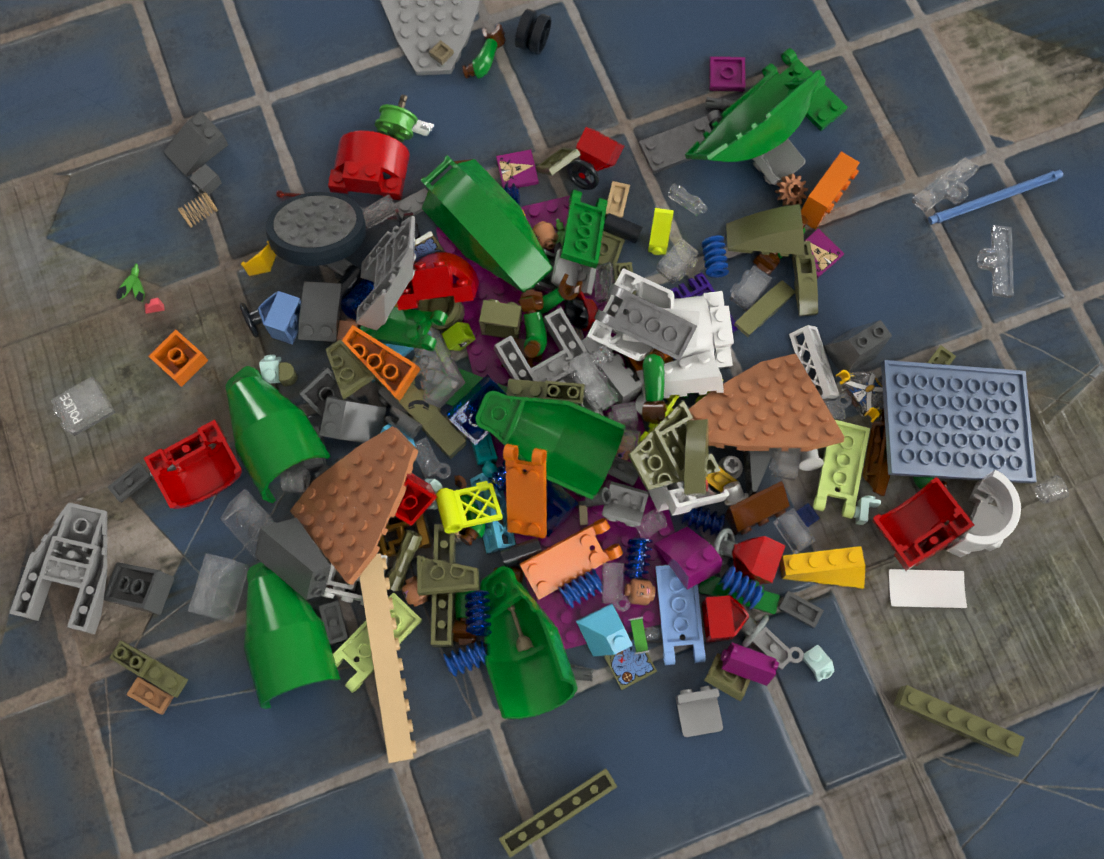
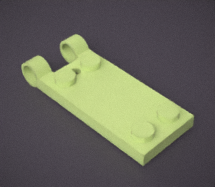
M835 420L845 438L844 442L826 446L824 464L821 468L813 509L823 512L827 496L843 499L845 503L842 508V517L852 519L856 508L870 428ZM835 488H839L840 492H836Z
M393 592L388 597H392L394 607L393 610H390L391 618L395 617L397 630H393L394 638H399L400 644L423 620ZM367 621L333 654L337 667L345 659L357 671L345 685L352 693L374 671ZM355 657L360 658L359 662L354 661Z

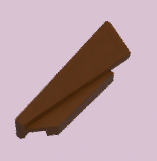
M880 406L879 421L872 423L862 476L873 489L872 491L883 497L886 493L890 475H888L884 406Z

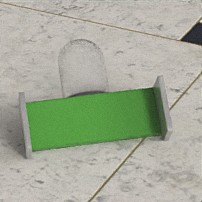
M643 617L628 619L631 622L636 649L634 654L649 652L646 640L657 639L661 636V629L659 627L644 628Z

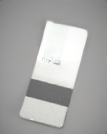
M418 119L412 131L427 136L434 125Z

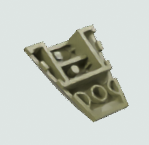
M800 204L765 210L726 224L728 251L742 253L761 251L764 255H769L772 252L780 253V256L786 257L789 254L798 255V258L805 257Z
M684 401L628 454L647 490L684 481L687 421L693 418ZM712 453L709 454V459H707V474L721 471Z

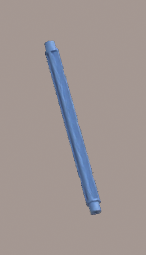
M1062 170L1051 171L993 194L939 213L937 212L933 216L928 217V222L931 225L941 223L955 216L1044 184L1055 182L1063 177Z

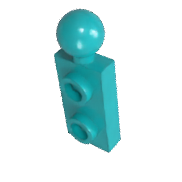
M480 427L469 428L468 433L477 465L484 464L482 473L487 478L495 477L498 469L493 462L497 461V456L490 432Z

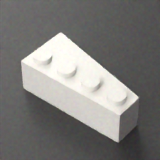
M711 351L664 364V398H669L670 395H680V397L687 396V393L699 392V395L707 394V391L724 393L722 375ZM643 370L636 371L638 380L643 385L641 390L642 396L646 400Z

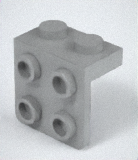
M786 139L773 150L752 158L755 161L753 163L758 171L762 170L765 174L763 178L766 182L776 186L777 183L782 182L781 177H788L789 174H794L806 162L789 139Z
M558 249L551 279L552 283L559 287L566 273L569 275L566 280L568 285L575 286L577 281L582 280L584 296L591 295L596 269L560 258L561 249Z
M611 481L609 488L611 501L610 504L604 505L602 516L609 521L624 522L630 527L640 526L649 492Z
M712 685L700 687L699 692H692V689L682 690L680 695L675 697L684 737L722 731L723 724L717 697H719L718 688L713 689Z

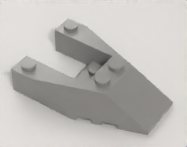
M410 216L401 222V227L395 226L393 232L387 231L362 261L360 277L374 282V289L357 308L356 324L377 331L386 323L389 314L406 286L413 279L415 274L413 264L416 259V254L414 253V216Z
M561 307L544 316L543 319L547 330L561 352L535 367L530 368L512 336L494 345V351L512 379L585 384L583 404L578 405L603 415L591 357Z
M68 502L54 521V526L40 540L42 542L35 552L30 554L9 614L39 621L51 583H60L80 588L67 628L95 634L102 614L107 578V511Z

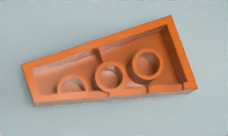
M842 151L810 193L801 210V215L805 216L808 220V226L816 230L825 215L830 214L835 206L834 202L837 203L843 195L842 190L846 191L851 183L849 180H854L859 170H857V167L860 163L859 161Z
M354 325L350 327L342 340L399 401L421 370L415 363Z

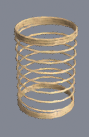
M206 192L201 194L207 205L209 204L217 212L218 209ZM179 207L178 210L190 228L193 227L185 214L186 211Z

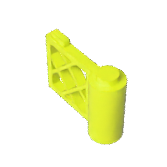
M488 481L478 482L474 487L455 491L449 488H442L436 493V502L445 533H456L466 527L494 522L503 518L493 484H488ZM481 491H490L491 496L488 500L478 496ZM467 494L472 497V500L469 504L461 501L460 496ZM475 500L485 504L481 511L472 507ZM489 506L495 509L497 515L489 516L483 512ZM468 510L478 515L476 519L467 521L465 515Z

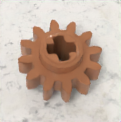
M789 174L788 177H781L782 182L777 183L780 189L775 191L780 193L777 200H784L783 206L802 204L801 199L807 198L803 194L808 191V188L803 187L806 181L800 182L801 176H795L794 174Z

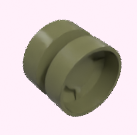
M454 296L419 300L418 310L429 312L440 310L448 315L444 326L431 325L433 329L439 332H445L455 323L462 322L464 318V306L462 302L455 303Z

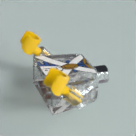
M840 371L835 376H839L842 379L839 382L840 385L845 383L841 388L842 392L862 418L869 415L872 418L871 422H874L884 409L882 375L877 378L873 372Z

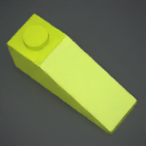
M655 208L648 252L654 255H666L673 210Z

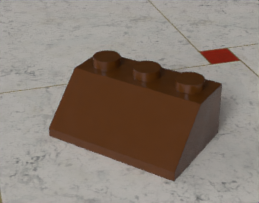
M780 481L727 509L724 516L735 535L741 533L743 536L752 531L751 527L757 524L761 527L770 522L769 518L775 516L777 519L786 514L785 510L790 505L783 482Z

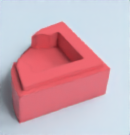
M158 297L151 299L149 304H145L146 314L165 311L164 304Z

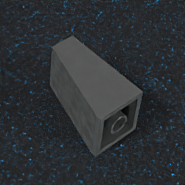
M879 320L854 327L823 347L839 371L846 370L851 374L874 360L892 335L883 322Z
M297 518L260 527L255 553L256 558L306 600L323 595L331 566Z

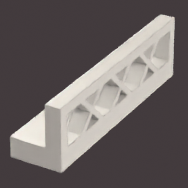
M807 325L790 333L789 336L794 351L806 372L809 373L811 367L816 370V376L812 382L815 387L816 385L821 386L823 394L820 396L822 399L839 397L840 395L817 327ZM803 333L805 340L803 345H800L796 336ZM805 350L809 351L811 355L808 363L803 360Z

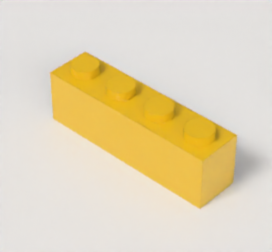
M862 546L784 555L781 557L779 565L782 579L864 589L865 561Z

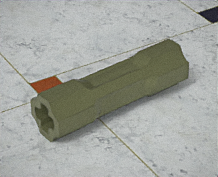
M406 530L401 540L400 549L387 575L389 577L390 590L401 591L414 553L418 550L422 536L414 531Z

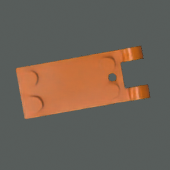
M506 444L503 450V458L506 460L507 532L545 538L547 535V451L535 448L532 453V462L518 460V446Z
M606 518L595 521L593 524L519 564L538 600L556 591L558 587H563L565 583H570L572 579H577L579 575L582 576L585 572H590L592 568L595 569L609 560L617 559L623 554L618 543L602 550L595 535L602 534L610 529ZM591 545H594L593 550L589 549Z

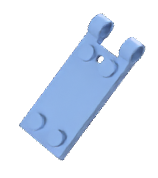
M669 565L655 566L664 664L675 665L674 646L693 645L695 663L705 662L698 584L687 590ZM681 634L685 636L684 640L680 639Z

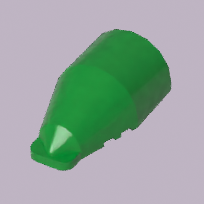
M245 366L228 380L226 392L236 453L262 499L269 503H274L276 500L268 485L280 473L301 461L312 458L328 459L331 456L304 411L295 406L287 397H284L276 388L264 380L256 368Z
M490 391L484 396L476 415V423L480 428L491 432L504 445L512 444L518 446V457L520 460L532 462V453L535 448L546 450V479L590 499H594L600 490L618 452L626 428L622 423L571 401L508 396L498 391Z
M262 562L250 567L247 572L248 589L244 651L260 707L263 709L271 708L269 700L298 687L321 681L340 680L324 623L316 615L310 603Z
M506 566L499 567L486 576L480 585L483 597L484 625H487V636L484 637V640L487 644L488 655L485 656V663L502 718L524 719L535 717L552 711L566 703L575 695L578 687L558 628L524 586L517 581L513 569ZM512 605H515V613L523 635L529 637L533 644L532 648L518 652L516 647L519 634L511 611L508 610Z

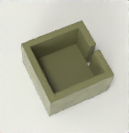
M495 299L483 300L479 320L481 334L500 338H507V336L519 338L522 324L521 306L514 302L506 304L500 303Z

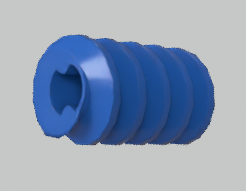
M711 236L702 242L705 272L709 277L718 278L729 273V270H726L728 263H725L727 257L724 256L726 250L723 249L725 248V243H723L724 236Z
M731 566L723 575L719 584L724 583L723 591L728 587L730 588L729 595L736 592V600L743 597V605L750 602L749 609L751 610L764 594V591L762 592L763 587L761 585L755 587L756 582L754 580L748 583L749 577L746 575L741 578L742 572L738 571L735 573L736 568Z
M592 568V575L589 572H585V579L579 575L578 583L572 579L571 587L565 583L564 590L560 587L558 589L566 604L574 608L573 601L581 604L580 597L587 601L588 593L593 597L595 596V589L601 593L602 582L594 568Z
M482 640L480 647L476 642L473 643V649L466 645V652L458 648V655L452 650L450 658L445 653L443 654L447 668L454 677L458 675V670L464 674L465 667L472 671L473 664L480 668V661L486 666L485 656H487Z

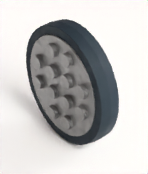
M311 192L289 198L274 208L266 222V233L271 249L281 259L297 265L319 266L340 261L354 253L364 241L366 223L362 209L352 199L337 193Z

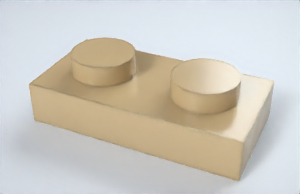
M612 181L605 217L611 213L623 218L630 189L629 184Z

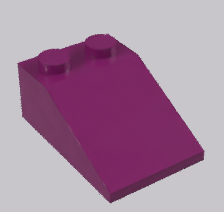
M685 527L654 543L655 548L687 590L721 572L723 560L709 542L689 527Z

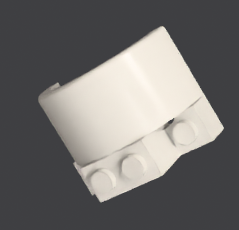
M622 269L615 285L631 293L637 290V296L661 308L673 309V291L631 271ZM611 295L603 312L615 317L623 299ZM595 320L587 335L590 340L606 348L609 347L635 361L644 360L654 349L642 342L624 341L623 332L598 320ZM611 332L616 334L613 338L611 337Z
M723 292L704 293L702 296L674 299L673 309L700 312L696 348L687 347L681 359L711 351L719 369L733 366L730 346L734 344L729 306H724Z
M997 470L992 471L982 480H979L969 497L970 501L976 503L969 517L975 526L955 539L947 547L946 551L960 558L967 554L969 555L973 551L984 549L992 551L999 548L1003 540L1016 528L1021 513L1019 495L1011 481ZM995 499L998 507L990 505L988 503H992Z
M684 481L648 490L657 511L670 510L672 516L690 512L692 508L722 502L729 496L727 489L717 494L711 491L709 487L706 495L686 496L684 494Z

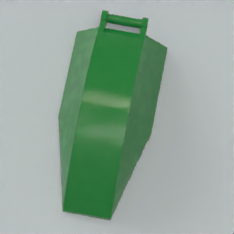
M816 70L808 78L796 76L790 82H786L773 71L769 72L721 114L723 119L719 123L715 121L712 124L714 129L710 133L706 131L703 134L705 139L701 143L697 141L685 154L686 159L737 162L752 159L773 150L788 139L801 124L816 91L825 85V77L821 76L822 72Z
M446 155L444 157L445 160L427 177L420 179L429 189L421 209L466 258L487 269L493 275L503 279L522 293L526 292V290H531L553 270V267L521 207L475 159L456 164ZM450 165L452 168L432 186L430 183Z

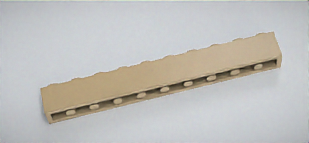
M380 553L373 558L359 577L388 762L393 763L413 759V753H417L415 740L411 741L410 739L413 725L412 719L407 720L406 712L410 711L409 701L404 699L403 691H407L405 678L401 679L400 677L403 663L402 658H397L396 650H400L399 638H394L393 630H397L395 617L391 618L390 610H393L394 607L392 597L388 598L387 590L390 589L389 577H384L387 563L386 558H381Z

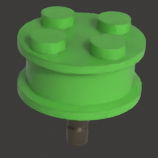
M402 94L400 96L398 106L381 105L379 108L380 117L375 121L378 133L392 136L400 142L412 139V128L418 121L412 112L404 109L408 98L406 95Z

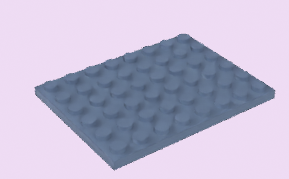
M892 360L881 362L888 475L982 480L989 473L997 470L1011 482H1037L1026 371Z

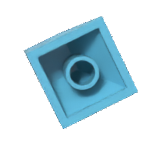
M613 604L607 605L576 621L593 656L614 655L633 646Z

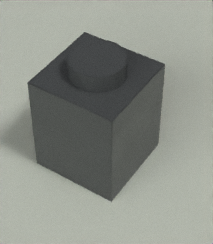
M206 164L189 178L193 184L191 187L198 194L206 192L208 196L222 184L219 176Z

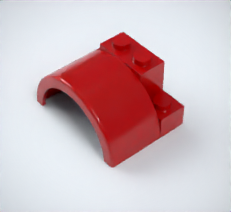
M352 131L346 133L340 138L334 170L331 169L328 182L330 192L348 194L349 191L383 195L384 199L401 200L410 155L409 150L397 139L373 131ZM383 172L389 174L391 178L384 179Z
M447 252L428 254L413 265L415 270L414 277L406 286L397 301L398 310L418 308L419 300L454 296L455 303L473 301L479 286L478 276L473 267L460 256ZM453 275L459 278L455 284L453 282Z
M215 419L198 428L197 432L164 450L161 448L144 457L150 472L171 509H181L200 503L229 487L242 474V469L226 441L227 438ZM213 443L216 444L214 449L211 446ZM172 464L176 467V470L167 471Z
M937 477L896 508L881 516L878 514L872 520L896 552L894 556L905 571L915 565H920L975 526Z

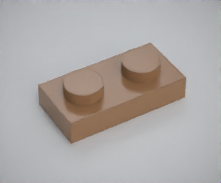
M141 677L136 678L127 693V696L161 715L164 714L174 698L169 693Z

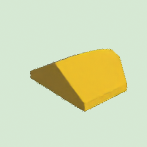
M267 241V245L257 255L246 263L243 261L241 265L249 276L270 272L276 254Z

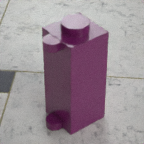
M733 642L721 654V660L723 661L722 670L765 686L775 677L779 662L776 661L777 659Z

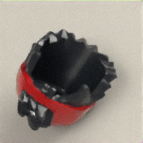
M581 290L575 299H565L564 313L569 318L571 325L575 326V329L590 331L596 320L595 316L598 312V307L592 299L585 298Z

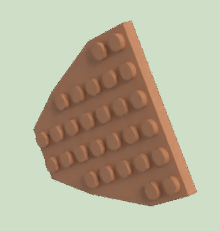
M796 353L756 364L723 383L724 393L711 391L689 408L693 417L691 420L708 419V444L716 448H724V445L737 447L736 450L769 451V448H781V451H788L789 448H800V451L807 452L842 443L845 438Z
M393 426L355 448L317 477L290 510L343 579L351 585L354 584L377 555L380 549L377 546L382 534L386 536L388 529L385 527L389 518H394L407 488L403 486L407 474L411 475L413 463L418 454L416 447Z

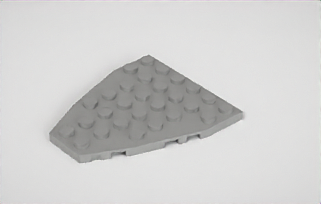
M380 0L398 46L404 52L409 64L412 65L417 76L452 74L455 63L461 57L460 53L463 47H466L474 19L482 0ZM440 40L454 50V54L443 65L429 55V51Z

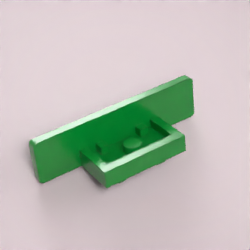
M712 576L700 583L698 592L712 597L728 596L730 588L728 587L723 591L724 583L719 584L721 578ZM754 580L756 582L755 587H757L760 582ZM764 591L762 598L753 609L775 614L780 596ZM735 592L730 596L736 599L737 593ZM741 597V598L738 599L737 601H738L741 605H743L742 603H743V599H744V598ZM747 602L743 606L749 607L750 602Z

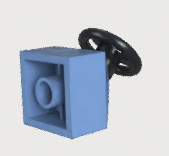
M277 291L267 298L259 308L249 312L244 303H240L241 313L255 338L259 337L256 325L263 323L272 338L293 345L299 331L300 298Z

